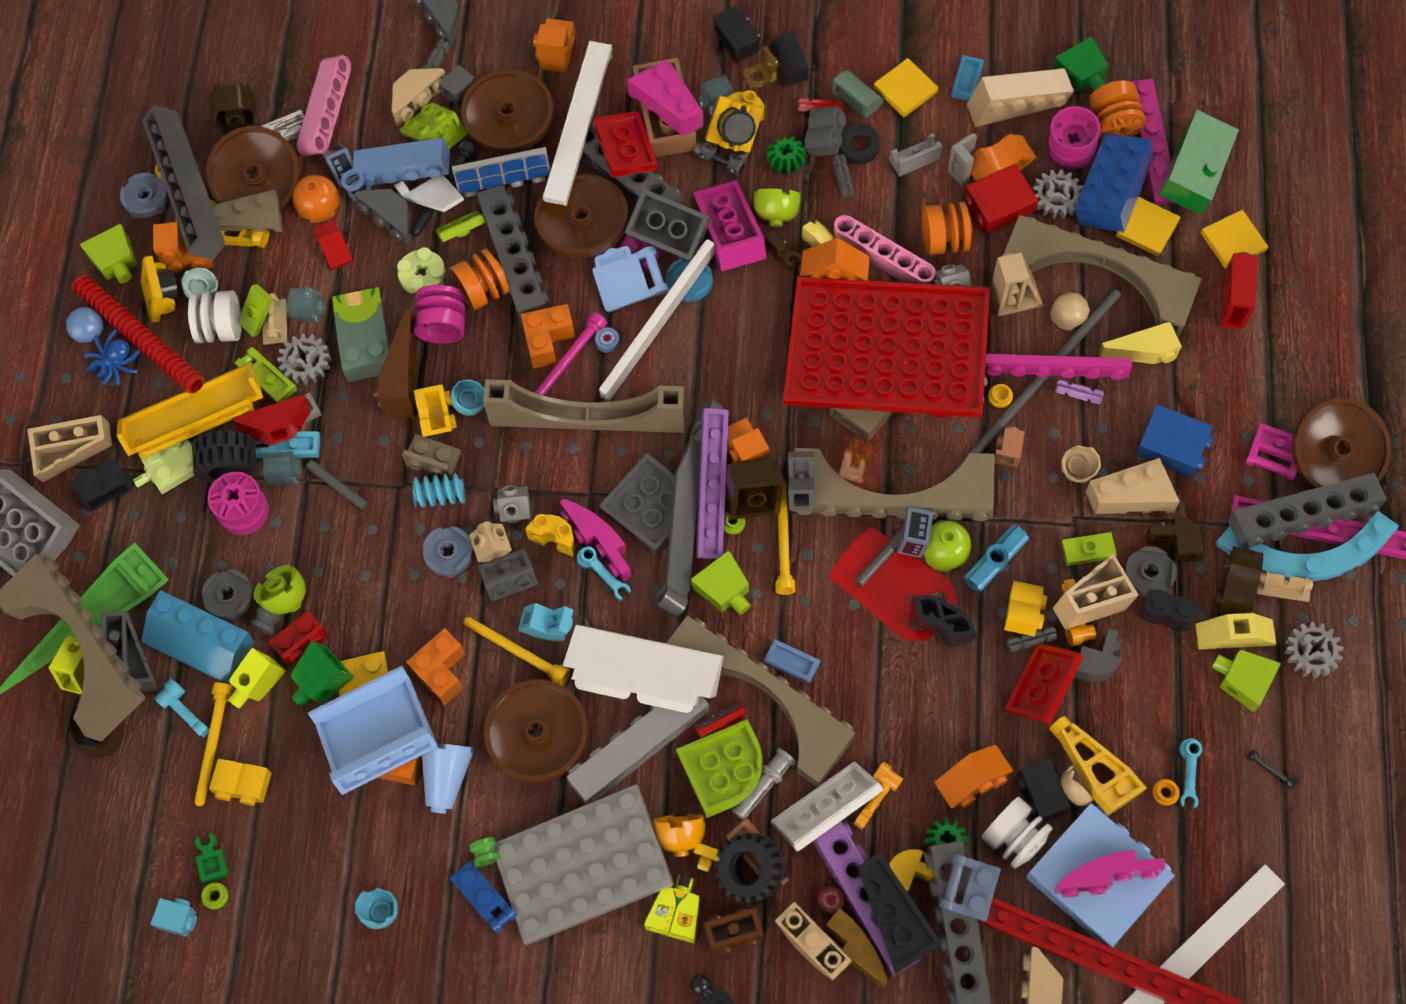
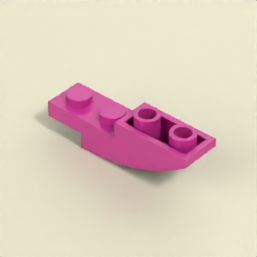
M566 499L561 500L562 510L559 513L562 519L567 521L568 524L571 523L575 529L572 532L580 544L584 542L586 547L594 546L601 558L606 557L610 563L608 568L615 578L619 576L623 583L632 578L631 570L622 558V555L627 552L625 543L604 520L590 510Z
M1135 850L1105 855L1080 866L1068 874L1056 885L1054 892L1055 894H1062L1065 898L1079 896V892L1089 891L1090 895L1105 894L1106 890H1109L1113 885L1112 878H1115V882L1132 880L1131 877L1142 876L1143 880L1156 879L1158 874L1165 870L1164 858L1136 860Z

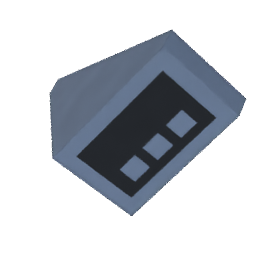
M340 142L328 148L321 155L339 188L342 189L344 187L341 184V178L345 172L353 169V160L347 148ZM351 175L347 179L346 185H351L354 181L359 180L358 176Z
M908 505L897 553L922 558L929 545L933 510Z

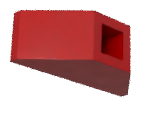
M305 394L249 413H244L234 417V421L239 432L249 435L257 442L272 446L294 438L310 415L311 410Z

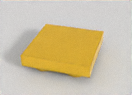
M908 58L876 81L873 87L903 117H906L935 95L939 89Z
M1138 197L1125 232L1118 231L1116 237L1159 257L1181 217Z
M1243 210L1209 225L1201 231L1202 236L1225 269L1233 253L1247 252L1250 255H1258L1265 252L1268 248V245Z

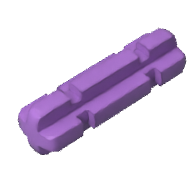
M1063 379L1058 380L1055 389L1056 393L1063 395L1068 393L1070 397L1085 401L1090 399L1092 403L1101 404L1104 396L1103 390L1096 388L1091 390L1089 386L1074 382L1069 384V381Z

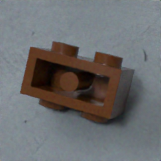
M740 908L735 910L732 915L726 917L716 915L704 923L711 954L717 953L718 956H725L733 953V948L742 945L744 949L752 948L760 944L759 940H763V931L756 908Z

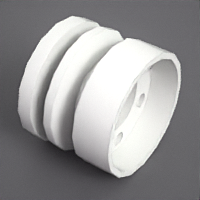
M233 290L217 291L214 301L208 292H204L202 296L199 293H192L190 295L188 321L195 343H204L205 340L213 343L216 332L222 342L238 341L240 339L241 326L237 322L241 312L238 297Z
M1017 797L995 819L981 837L994 850L1005 843L1008 847L1002 856L1004 860L1015 852L1017 856L1010 864L1014 869L1029 861L1042 848L1053 829L1049 824H1046L1040 831L1036 829L1043 820L1041 816L1029 823L1026 818L1032 808L1020 797Z

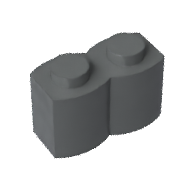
M838 106L812 109L809 116V129L807 130L804 143L805 150L812 157L838 153L842 145L841 133L846 125V116Z

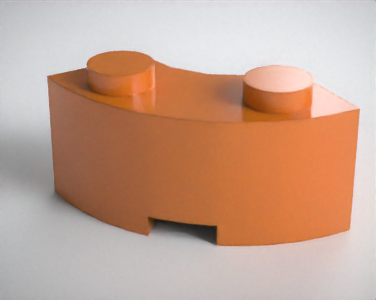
M1009 134L995 145L977 149L971 154L974 158L971 175L975 181H978L1015 164L1021 170L1031 163L1036 156L1023 136Z

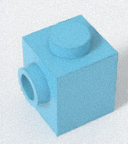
M175 898L174 902L159 899L151 925L163 931L188 937L189 931H193L195 928L197 911L189 907L190 902Z

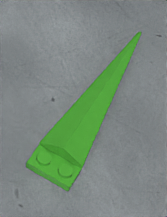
M133 543L107 567L81 596L82 601L80 603L92 613L93 622L101 628L100 612L128 611L150 597L169 579L139 546ZM63 619L53 627L0 686V694L52 661L66 637H76L71 627Z

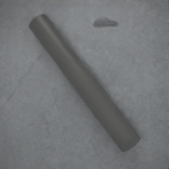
M311 460L308 462L306 468L361 510L367 506L368 502L315 461Z

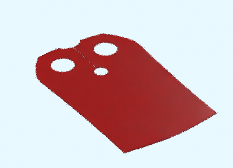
M870 526L845 550L827 577L860 602L900 638L911 641H926L934 632L927 629L918 632L910 628L909 622L913 615L910 607L911 603L907 600V597L910 594L915 596L932 595L935 591H942L946 594V602L956 606L958 600L954 587L945 576L914 556L897 553V549L863 587L859 586L855 582L857 577L891 540L875 527Z

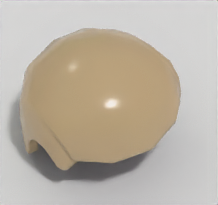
M1068 292L1055 300L1050 316L1059 328L1073 330L1076 326L1083 325L1088 318L1090 309L1082 295Z
M1074 446L1064 453L1061 460L1062 472L1070 481L1076 483L1088 482L1097 475L1101 467L1100 456L1092 447Z
M1071 765L1061 775L1060 784L1068 801L1076 806H1086L1094 799L1089 794L1075 766Z

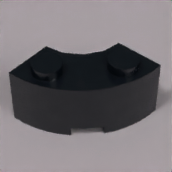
M931 595L913 596L910 607L916 629H927L936 632L944 639L948 648L973 642L977 632L972 621L961 608L955 607L941 597Z

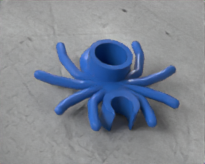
M114 329L109 334L104 350L99 342L98 335L94 336L95 344L102 355L96 353L84 354V357L99 358L94 360L86 368V371H92L97 374L96 376L104 379L101 382L103 386L110 380L113 371L116 385L120 386L117 368L128 373H137L136 369H129L121 365L134 360L141 351L138 349L130 356V346L126 340L116 339L111 342L114 335L118 332L117 329Z

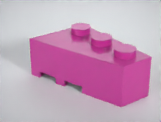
M668 59L627 79L629 96L633 99L637 98L645 105L646 109L652 110L659 115L663 122L680 135L685 136L703 127L702 109Z

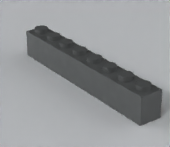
M154 104L142 119L188 253L213 260L226 244L178 112Z

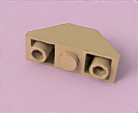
M442 68L410 69L393 83L392 113L396 125L400 126L403 122L411 119L418 109L426 106L433 96L441 92L439 82L446 76Z
M795 902L775 920L793 946L815 968L832 981L852 962Z
M1032 947L1028 954H1024L1023 970L1027 971V982H1022L1021 998H1025V1004H1062L1063 977L1037 947Z

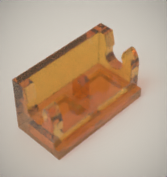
M853 436L845 451L839 477L863 484L871 467L869 461L872 454V445L868 444L867 452L860 453L858 451L860 438Z

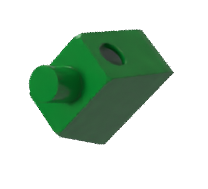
M1092 37L1056 56L1053 70L1065 68L1072 88L1077 92H1082L1089 87L1095 91L1106 84L1103 78L1106 75L1108 64Z
M312 641L291 673V678L299 686L291 698L300 706H304L310 698L322 703L327 702L352 680L354 675L327 646Z

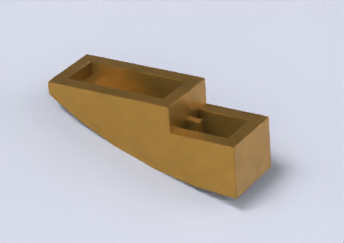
M839 908L826 924V930L845 945L842 951L852 960L851 964L883 989L888 980L874 947L859 926Z

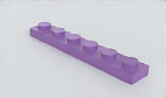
M702 409L696 558L718 559L723 555L729 410Z

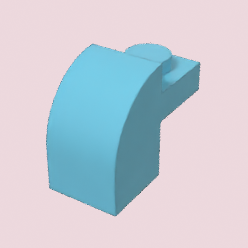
M537 603L525 606L518 631L540 639L564 641L566 634H568L573 624L572 614L574 610L566 606L552 610Z

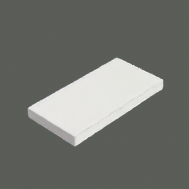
M854 761L770 822L798 852L878 795L883 789L879 782Z

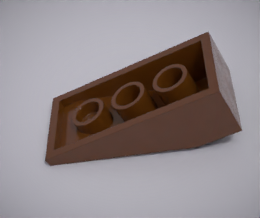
M405 309L379 373L378 385H374V398L378 400L379 410H383L385 418H415L414 390H416L418 338L414 335L413 331L414 318L411 309Z

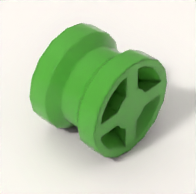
M493 837L480 839L469 845L470 852L474 853L475 856L473 861L475 867H484L497 862L496 858L500 859L498 852L494 848L496 842Z

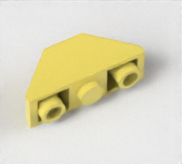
M1254 613L1226 614L1195 624L1198 649L1276 645L1273 620Z

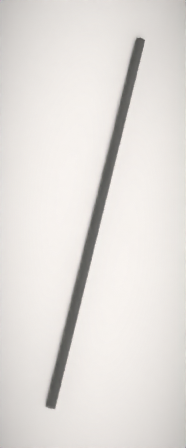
M1114 289L1055 356H1068L1119 299L1121 293ZM1036 376L969 453H982L1048 377ZM968 453V454L962 459V461L954 468V470L946 477V479H947L948 477H950L956 470L959 469V467H960V466L963 464V462L966 460V458H967V456L969 455V453ZM903 527L857 577L855 582L859 586L863 587L898 548Z

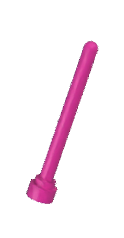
M596 312L591 313L587 318L586 329L534 393L544 396L591 336L606 327L608 323L600 314Z

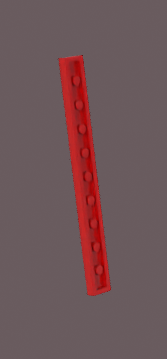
M995 898L992 899L986 922L977 919V922L1170 1004H1242V1001Z

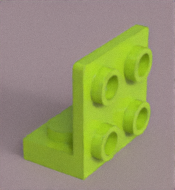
M435 103L424 106L419 114L407 120L399 130L402 135L415 141L443 138L448 149L467 135L456 113Z

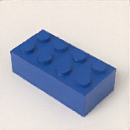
M1105 133L1075 207L1079 225L1125 232L1154 158L1151 139Z

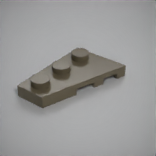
M275 190L212 205L221 231L253 229L255 232H263V229H274L275 232H283L278 195Z

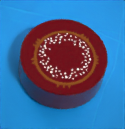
M834 886L823 888L817 899L820 910L832 915L839 908L842 909L844 905L842 891Z

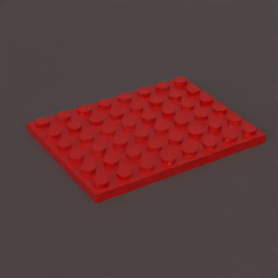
M797 277L783 399L784 405L982 418L990 288Z

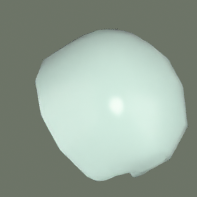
M196 267L184 273L181 280V288L187 298H190L192 293H199L202 296L204 292L210 293L213 298L218 288V280L206 268Z

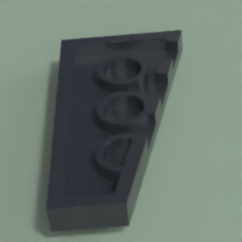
M881 852L858 865L857 870L896 975L939 947L942 943Z

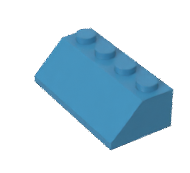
M160 590L147 611L141 642L221 682L230 684L229 679L247 655L254 640L247 631Z

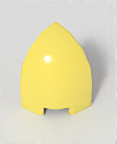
M818 220L814 224L810 221L803 226L802 239L812 247L834 239L830 231Z

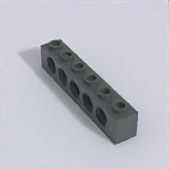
M591 121L586 141H592L585 142L580 158L584 163L603 178L615 184L622 193L636 204L643 189L659 193L662 197L682 204L680 191L675 186H670L664 182L661 175L657 172L653 173L650 171L612 177L605 156L602 155L603 151Z
M504 185L479 192L477 197L521 323V314L546 309V305L550 303L546 291L541 292L539 285L542 284L539 271L534 272L532 265H535L532 251L527 252L525 246L528 245L526 234L524 231H519L518 226H521L518 212L513 213L511 207L515 205L511 192L506 194ZM499 212H504L502 215H496ZM507 231H510V232H511L510 234H507V235H504V234H503L504 232H507ZM512 251H518L516 254H510ZM518 271H526L523 274H516ZM527 290L533 291L530 294H523Z
M1375 473L1234 510L1228 522L1239 547L1245 545L1254 547L1261 544L1264 540L1271 538L1273 541H1276L1293 532L1302 534L1315 526L1324 528L1337 520L1342 519L1343 522H1346L1363 513L1366 515L1375 514L1377 511H1380V507L1387 498ZM1351 497L1356 498L1358 502L1353 501ZM1327 503H1331L1335 508H1331ZM1304 509L1309 510L1312 515L1307 514ZM1280 515L1285 516L1289 521L1283 520ZM1257 522L1263 523L1266 528L1260 527Z
M963 841L928 847V852L925 853L927 869H932L933 879L929 880L932 896H936L938 906L940 899H944L949 881L941 875V868L944 864H949L953 867V862H951L953 854L966 857ZM965 866L956 893L958 895L957 904L961 905L969 876L968 867ZM934 907L936 923H941L942 934H939V940L942 943L940 948L941 951L946 952L947 962H943L946 979L950 978L952 989L948 990L950 1004H991L977 919L940 907ZM955 918L960 919L963 923V929L959 934L953 933L950 928L951 921ZM961 945L968 951L967 958L962 962L958 961L955 957V950ZM965 973L970 974L973 979V983L968 989H963L960 985V978Z

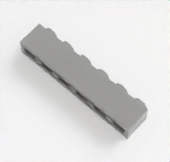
M699 696L698 705L694 706L693 710L689 713L652 706L650 708L651 711L644 717L640 715L635 718L630 724L631 727L625 732H617L610 739L611 743L604 748L599 747L590 754V759L584 764L578 763L569 771L570 775L567 776L568 783L585 804L595 802L709 712L708 702L702 696Z

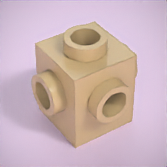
M484 522L479 524L477 529L469 535L478 562H489L505 556L512 550L503 524Z

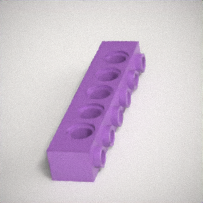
M840 821L812 842L892 978L895 976V972L878 925L874 921V914L870 903L860 897V892L864 890L860 876L852 878L846 873L848 867H858V865L865 862L864 860L867 857L859 844L855 846L851 839L853 832L848 823ZM837 843H842L846 846L847 852L839 855L833 851L832 847ZM919 959L918 961L914 962L913 964H911L910 966H908L907 968H905L904 970H906V969H908L909 967L913 966L914 964L918 963V962L920 961V959Z

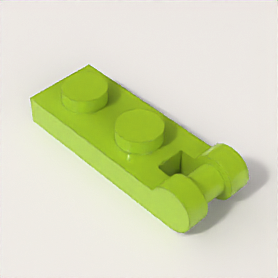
M253 347L246 351L247 354L242 359L238 358L234 362V365L239 368L255 361L256 363L253 366L260 388L276 403L287 400L297 390L296 385Z

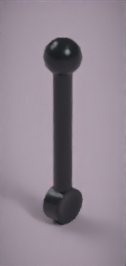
M1256 751L1249 752L1248 757L1250 760L1257 761L1283 780L1287 788L1292 789L1297 785V781L1294 778H1288L1260 758Z

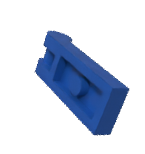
M471 861L450 878L497 934L503 930V925L509 920L513 921L517 916ZM497 908H500L503 912L497 918H494L491 914Z

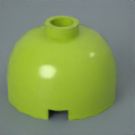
M759 189L758 192L754 191L753 202L755 212L762 220L768 221L769 226L782 227L783 222H788L797 215L801 201V194L799 192L790 190L789 195H787V193L782 192V189Z
M943 520L932 524L929 545L923 554L926 563L935 570L944 572L962 567L968 560L971 551L969 533L962 525L955 521Z
M289 565L277 567L265 576L268 580L263 585L259 582L255 588L254 599L265 610L277 615L296 611L301 606L306 593L303 577L295 567L291 568Z

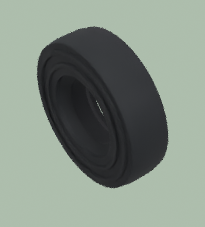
M857 123L846 127L842 131V145L839 151L848 162L866 164L877 156L880 149V138L874 128L866 124ZM856 137H862L867 140L868 147L858 151L851 147L850 142Z

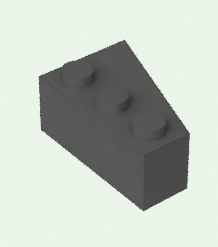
M127 610L100 612L101 629L105 632L104 638L116 648V655L129 667L127 672L130 676L140 683V691H158Z

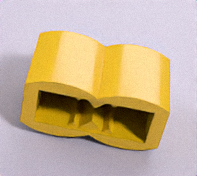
M1013 581L1004 630L1035 636L1036 630L1042 629L1044 615L1040 614V610H1045L1047 596L1043 595L1044 587Z
M218 759L209 790L215 794L217 799L230 801L231 798H239L240 803L255 806L256 802H264L272 773L264 767Z

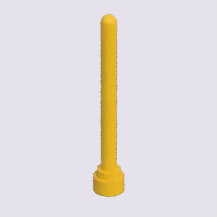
M784 481L778 514L780 575L778 580L775 581V592L780 595H789L796 592V586L793 576L790 575L787 484Z
M466 617L463 620L466 627L547 673L551 682L563 686L568 680L571 673L569 668L562 664L559 666L555 664L553 666L471 617Z
M213 684L212 694L214 695L215 705L195 796V804L197 806L205 804L225 704L229 702L228 698L234 691V686L230 684Z

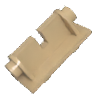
M269 294L273 301L263 324V344L288 342L286 299L279 300L276 294Z
M1269 571L1261 573L1257 594L1309 602L1313 580H1308L1306 576L1305 578L1290 576L1289 580H1284L1285 575L1272 574Z

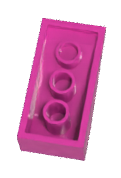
M737 180L693 192L698 211L711 218L706 233L708 239L714 243V256L721 271L767 259L764 237Z

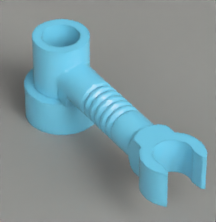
M592 547L582 548L578 552V565L585 569L592 567L614 592V597L618 601H622V597L618 594V589L623 588L626 592H631L627 584L621 583L597 559V553ZM589 553L592 558L586 559L583 554Z
M170 678L163 685L165 688L154 699L165 709L170 706L199 736L201 735L204 738L209 733V728L179 701V698L186 691Z
M1191 738L1183 740L1179 745V753L1186 759L1185 783L1179 804L1181 807H1184V800L1189 796L1193 800V808H1196L1198 798L1195 790L1197 758L1202 752V745L1197 740ZM1191 744L1195 746L1196 750L1194 753H1191L1189 750Z

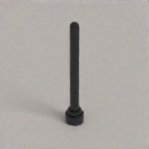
M462 141L458 148V158L453 166L465 164L466 161L469 162L470 159H474L478 153V148L468 141ZM452 167L449 170V174L446 175V179L451 184L455 180ZM429 207L424 209L412 228L411 232L414 236L420 235L436 209Z

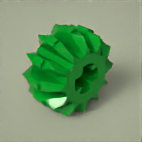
M783 135L781 141L775 138L773 144H769L767 148L768 154L766 159L770 163L771 170L777 169L779 175L786 171L789 176L791 170L798 173L799 167L805 163L806 150L802 148L801 141L795 142L794 136L786 139Z
M943 818L942 826L938 821H934L932 824L934 829L927 828L926 834L929 838L924 840V844L927 846L946 844L945 841H942L944 836H948V840L951 843L963 841V844H967L970 838L962 836L967 830L965 827L956 828L958 825L957 820H954L951 826L949 825L948 818ZM964 845L965 854H966L967 851H968V848Z

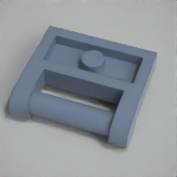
M953 854L951 860L953 867L944 899H940L938 907L986 922L1001 868ZM965 866L971 869L962 902L959 905L954 903Z

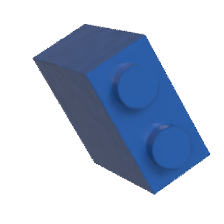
M1156 405L1136 456L1148 461L1160 458L1164 467L1192 477L1195 470L1200 471L1206 457L1202 456L1204 449L1209 450L1214 436L1210 435L1213 426Z

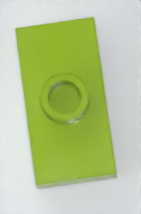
M475 210L437 228L435 231L439 239L445 242L455 236L463 237L470 233V229L486 222L483 215Z
M258 284L251 286L237 322L252 337L260 334L273 298Z
M1111 532L1061 541L1066 566L1106 560L1112 553L1117 557Z

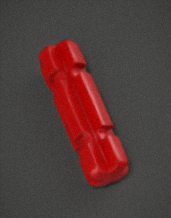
M801 97L798 103V110L808 112V110L812 111L815 108L838 106L843 112V102L834 101V103H831V100L813 98L810 101L809 98Z

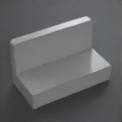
M975 133L956 143L951 149L948 172L961 187L970 181L974 161L971 154L975 150L977 140Z

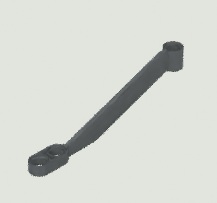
M712 398L704 403L690 433V441L675 473L666 581L654 599L655 605L674 617H678L686 608L688 603L687 595L690 590L700 476L702 409H722V405Z

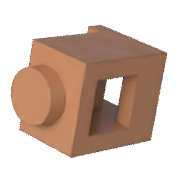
M1012 426L1004 428L1003 436H998L994 464L1018 468L1025 431Z

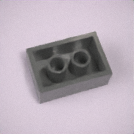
M643 189L625 234L690 262L700 248L711 218L706 214Z

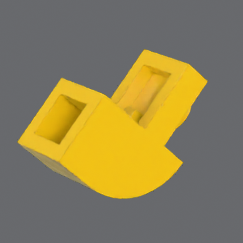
M914 849L903 851L896 855L889 864L907 892L914 876L927 882L933 879L932 869H927L926 862H920L923 851Z

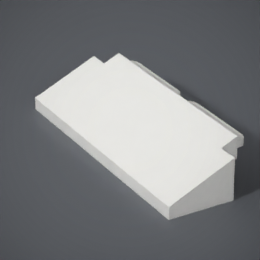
M575 625L563 666L574 668L572 679L575 680L576 688L621 699L628 698L631 692L637 693V700L640 703L689 713L693 710L694 706L698 705L699 696L706 698L716 696L724 656Z

